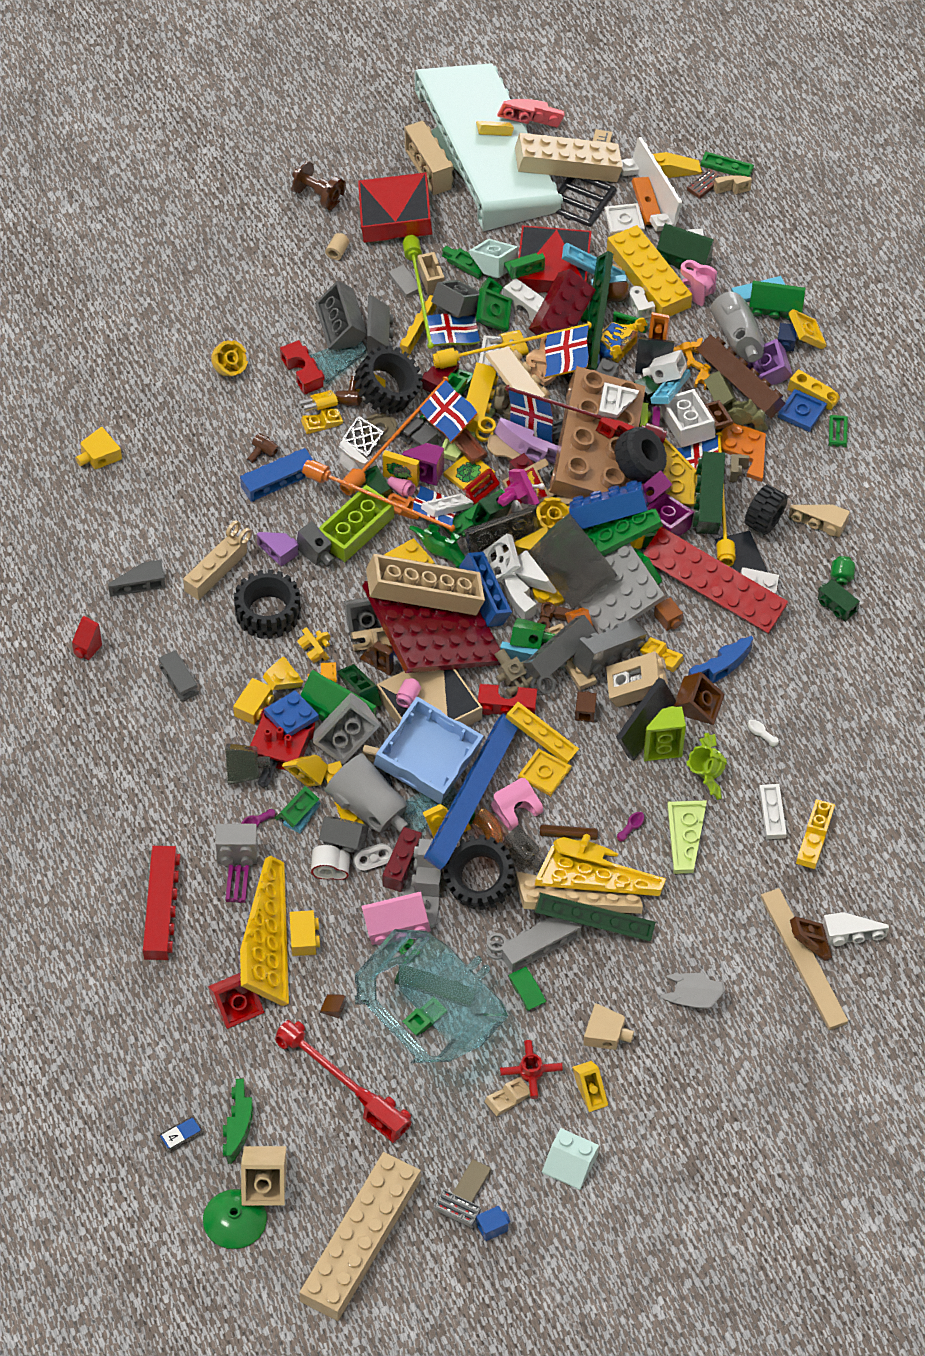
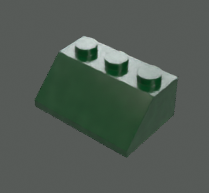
M665 223L656 249L669 265L675 266L677 269H681V264L686 260H693L701 265L710 266L714 239Z

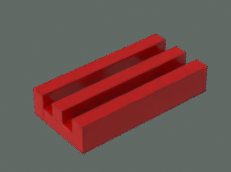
M489 468L464 487L462 491L467 494L466 497L474 502L473 505H475L497 487L500 482L492 469ZM493 480V482L488 487H486L482 492H480L476 497L473 496L487 483Z

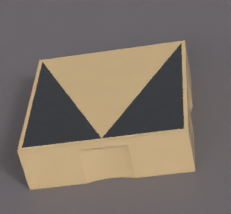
M455 669L405 673L403 671L376 684L382 705L398 725L408 708L397 704L396 695L403 681L410 678L417 680L421 686L417 697L441 710L449 718L459 721L466 726L482 720V706Z

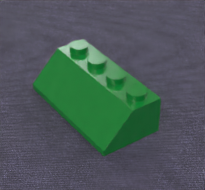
M312 670L300 696L317 712L319 719L323 722L353 692ZM354 694L368 705L372 713L377 718L376 705Z

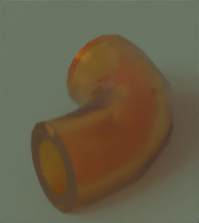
M482 807L475 816L473 824L482 830L486 839H490L491 836L496 839L497 843H503V828L498 818L488 809Z

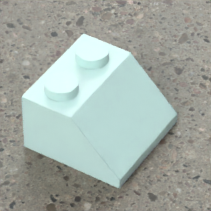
M487 239L469 250V254L484 274L490 275L492 278H500L508 272L504 266L505 262L518 258V247Z
M560 1128L550 1148L542 1173L581 1190L598 1156L599 1145Z

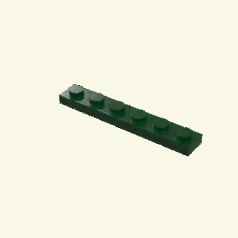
M541 892L538 894L534 910L536 913L651 941L656 923L652 920Z

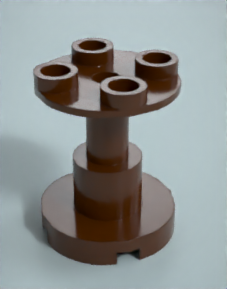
M305 161L292 174L294 180L291 191L299 194L309 186L314 189L315 194L321 196V206L325 209L333 210L340 202L338 200L340 195L343 196L345 193V180L338 176L331 178L329 181L324 178L318 180L312 177L314 173L312 162Z

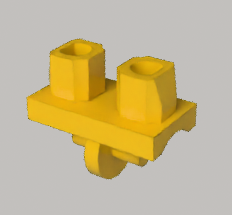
M307 627L302 630L304 635L297 642L304 651L310 646H314L312 650L306 653L310 660L316 663L322 658L325 661L330 659L322 648L323 645L326 648L330 646V634L328 632L321 633L319 630L316 632L317 637L315 638Z

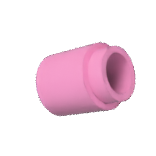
M410 678L403 681L396 695L397 704L404 708L410 707L421 690L417 680Z

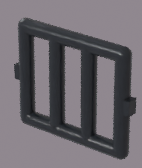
M567 177L557 191L558 194L562 195L563 202L592 214L587 219L562 208L555 213L564 216L569 221L573 220L590 227L617 189L615 186L600 180L577 178L608 191L605 196H601L571 184L575 178ZM568 189L600 203L595 208L563 194Z

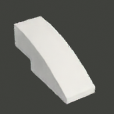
M514 573L504 578L503 585L506 595L517 614L525 620H529L536 615V603L530 598V588Z

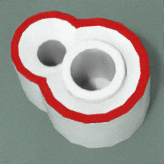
M331 845L315 847L312 850L311 874L318 879H347L349 876L350 854Z

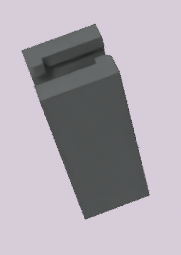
M176 650L158 658V661L161 663L159 668L181 702L198 695L196 689L198 685Z

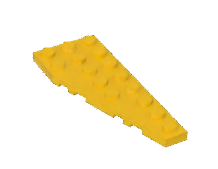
M269 856L264 860L240 948L241 986L281 1006L289 1004L284 862Z

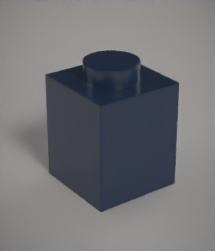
M780 323L778 341L786 352H794L797 334L794 325Z

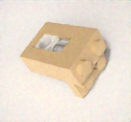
M654 651L607 666L608 692L612 703L616 707H621L643 700L658 678L664 679L666 684H668L664 671L666 663L663 657H660Z

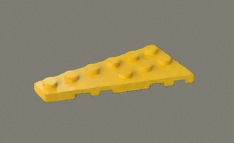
M551 846L536 877L534 886L660 896L665 886L666 878L614 863L613 867L562 853L559 854L555 846Z

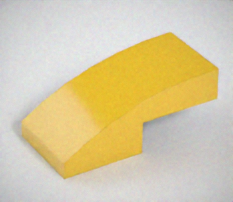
M652 637L640 649L643 655L656 651L665 660L666 669L674 672L684 660L683 654L668 649L666 643Z

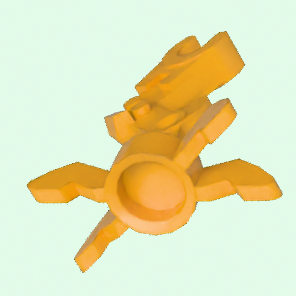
M703 338L697 339V342H684L674 347L673 352L682 350L683 355L686 356L687 369L693 366L700 370L695 379L694 387L697 388L698 384L702 383L704 384V390H706L707 386L704 380L709 377L708 371H711V367L706 363L702 364L696 361L692 355V352L699 353L696 349L702 344Z

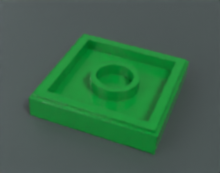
M482 287L479 290L476 321L502 332H507L509 330L512 299Z

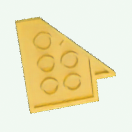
M665 438L663 445L667 454V463L663 473L673 485V489L667 494L685 506H694L695 482L697 481L696 469ZM649 490L646 492V494L648 496H651L654 494V492L652 490Z

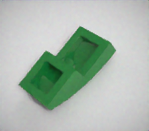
M527 967L508 975L515 992L519 994L527 1011L546 1002L538 984Z
M433 997L421 1009L416 1008L402 1022L415 1036H418L448 1014V1011Z

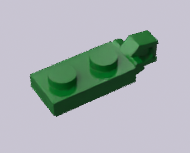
M448 246L442 249V257L446 258L455 267L477 279L484 274L471 255L463 249L454 250Z

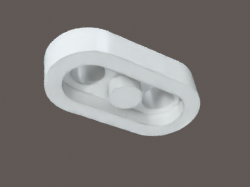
M380 843L357 851L354 854L353 863L360 870H369L387 864L393 851L388 845ZM384 850V855L379 856V851ZM362 856L366 857L364 862H360Z

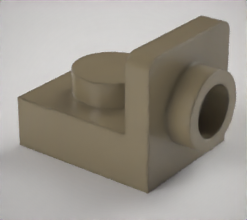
M731 454L729 482H737L738 476H741L742 468H748L749 455Z

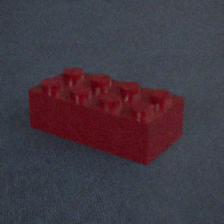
M571 269L559 272L528 329L537 336L577 326L596 289Z

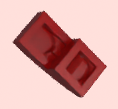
M601 418L595 431L611 439L614 435L620 437L621 434L634 428V426L615 419Z

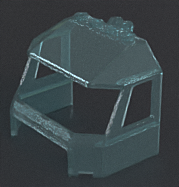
M394 929L355 974V984H357L355 1005H367L416 1057L411 1063L450 1062L483 1046L508 1017L503 1002L481 980L491 969L488 964L484 965L475 974L472 970L482 962L480 956L475 957L466 965L448 945L427 931ZM408 939H417L406 953L394 957ZM399 965V990L431 1021L432 1025L449 1042L438 1056H430L378 1002L376 976L379 973Z

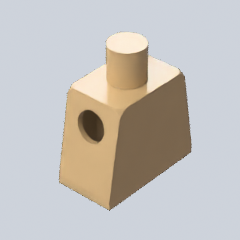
M595 1003L584 1035L583 1045L617 1050L619 1040L632 1042L634 1031L624 1028L625 1017Z

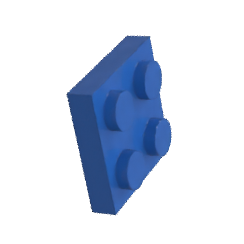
M794 389L785 402L786 404L779 411L778 418L810 432L826 409L827 403Z
M296 690L264 709V714L277 728H283L284 735L289 734L292 736L319 719L317 712Z

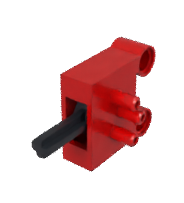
M264 709L261 711V721L248 749L249 761L265 765L258 780V785L262 788L268 787L276 768L287 771L282 767L283 763L304 757L308 744L313 739L314 731L316 730L315 722L292 736L289 734L284 735L283 728H277L264 714Z

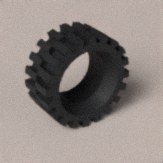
M389 345L385 349L384 346H379L368 353L356 369L354 381H357L355 389H360L359 397H365L363 401L365 404L370 402L372 409L380 408L381 413H385L388 410L389 414H393L395 411L397 413L401 412L419 393V389L422 387V382L420 381L423 378L422 374H418L420 371L419 366H414L416 361L413 358L410 360L407 357L409 355L407 352L402 354L400 353V348L396 347L395 350H392V346ZM374 371H383L390 374L398 384L399 393L383 387L376 379Z
M268 569V573L263 574V570H259L256 576L253 573L249 574L248 580L243 578L241 585L236 587V593L234 592L237 623L241 624L242 630L248 629L249 635L253 636L254 633H257V638L261 639L263 635H267L268 639H273L274 634H277V637L283 636V631L288 634L291 631V626L295 628L297 620H300L301 617L300 590L297 588V583L295 581L291 582L289 575L283 577V572L280 571L277 574H273V570ZM262 597H275L286 605L283 611L270 616L255 614L250 609L251 605Z
M472 835L469 836L470 840L467 842L463 838L459 841L460 846L455 847L450 859L443 868L447 886L456 900L458 899L462 905L465 906L467 904L471 909L479 907L480 910H486V906L490 905L492 909L496 907V902L500 901L502 904L505 901L504 896L506 894L510 896L512 893L511 887H515L516 869L508 849L506 850L503 843H497L496 839L491 836L490 839H486L485 835H480L479 839H476ZM476 857L491 858L499 865L500 872L496 883L483 891L469 889L462 882V872L465 865Z

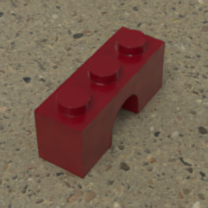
M403 827L383 872V887L402 892L408 878L412 859L415 860L414 848L419 846L422 832Z

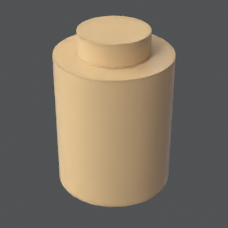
M336 233L325 250L329 258L341 259L350 243L347 236L342 233Z

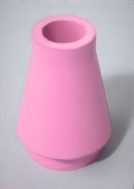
M393 476L388 479L389 487L402 497H411L414 494L415 484L411 480L395 478Z

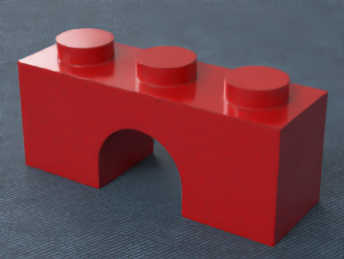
M297 340L280 347V358L288 370L302 368V370L296 372V383L304 395L324 387L323 380H325V376L322 370H318L315 359L309 356L305 345L303 346Z
M479 685L478 702L482 706L483 715H502L503 713L507 715L517 702L535 714L537 689L518 687L515 697L505 699L499 695V685Z

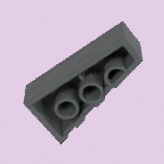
M629 619L616 624L612 630L609 627L604 629L599 635L595 632L589 636V639L582 637L579 639L572 662L586 677L598 674L603 668L613 665L618 659L626 658L632 651L641 649L645 644L644 641L647 633L633 619Z

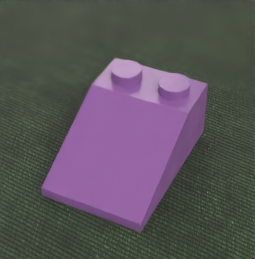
M778 339L764 344L762 358L755 362H747L749 369L753 367L760 374L758 378L761 380L765 378L771 385L781 383L793 376L786 351Z

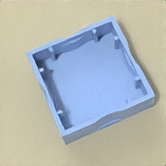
M416 697L403 715L399 726L388 736L376 753L374 765L441 804L481 747L483 735L465 724L449 718L441 710Z

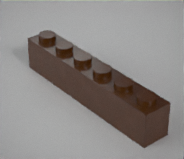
M710 334L696 350L772 419L786 404L781 399L783 395L776 388L773 391L770 388L772 385L765 378L762 380L758 378L760 374L753 367L749 369L747 367L748 363L742 357L739 359L735 357L736 354L730 346L728 348L724 347L726 343L719 336L715 338Z

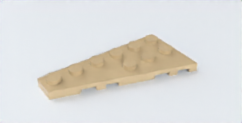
M516 871L515 881L523 909H535L538 894L541 892L620 913L642 914L643 905L639 896L616 892L534 886L537 875Z

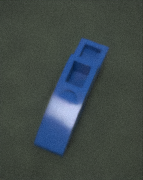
M753 637L741 638L733 644L724 645L718 650L717 658H711L706 663L693 666L689 669L688 675L702 672L712 683L724 678L734 671L748 656L752 649Z

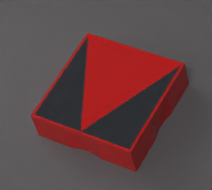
M427 172L358 180L361 230L364 243L406 237L408 235L416 237L433 235Z
M522 225L518 258L537 253V255L543 253L545 257V270L516 279L536 293L548 292L557 274L567 269L573 270L587 282L588 272L563 260L562 253L563 246L569 243L590 254L592 231Z

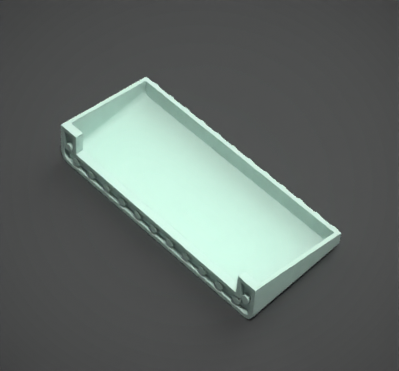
M489 63L415 70V92L420 102L426 101L477 206V220L483 232L553 214L561 209L563 198L561 194H558L556 183L552 182L551 175L518 172L515 145L519 133H527V127L525 123L497 116L503 102L511 99L509 98L508 89L504 88L503 79L498 76L496 66ZM476 121L510 122L514 126L512 136L478 134Z

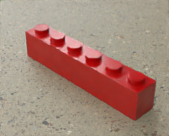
M152 845L143 941L144 960H169V953H173V941H170V936H174L175 924L172 923V918H176V906H173V901L178 898V889L175 888V883H179V871H176V866H180L181 855L177 854L176 846Z

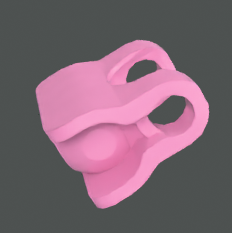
M686 260L681 264V274L685 277L682 282L685 285L691 286L688 289L692 293V301L703 306L705 296L713 294L716 290L717 271L710 266L701 265L693 260Z
M520 778L496 792L493 797L494 801L491 803V809L509 831L516 829L518 826V818L514 810L524 808L534 816L543 813L542 803L525 778Z

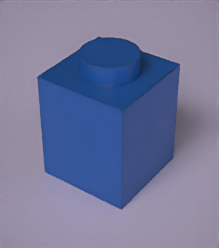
M499 1205L476 1215V1225L485 1242L508 1232L510 1218L506 1211L502 1212Z

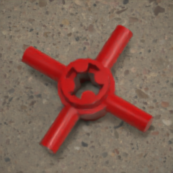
M525 1040V1056L522 1058L519 1066L500 1067V1076L520 1074L525 1081L529 1082L530 1098L537 1099V1080L542 1077L543 1072L563 1071L562 1063L543 1064L541 1058L533 1053L532 1040Z

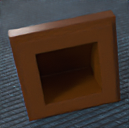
M327 994L320 1013L339 1019L346 1003V996Z

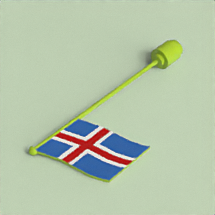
M414 235L406 236L402 243L405 258L413 261L428 339L427 347L433 349L434 346L472 345L479 343L480 339L475 314L461 316L460 318L454 317L451 314L427 316L416 262L417 255H422L420 241Z

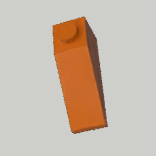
M652 312L648 338L669 340V315Z

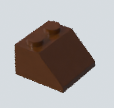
M702 672L684 676L673 707H682L684 717L714 725L725 694Z

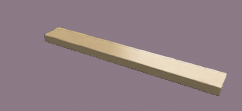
M780 888L761 894V899L828 1030L848 1024V1019L813 952L794 938L790 919L794 915Z

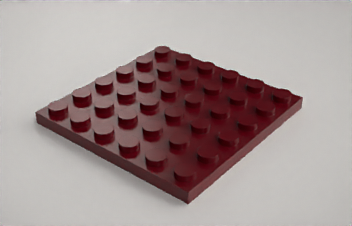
M364 581L362 587L405 673L501 665L495 656V653L500 651V648L490 628L486 626L480 611L477 615L373 598L369 594L368 581Z

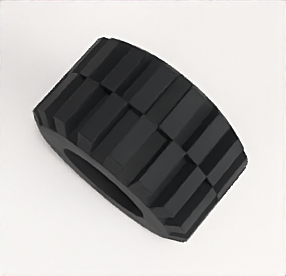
M769 484L763 486L747 509L744 520L745 525L763 535H767L780 520L787 505L788 495Z

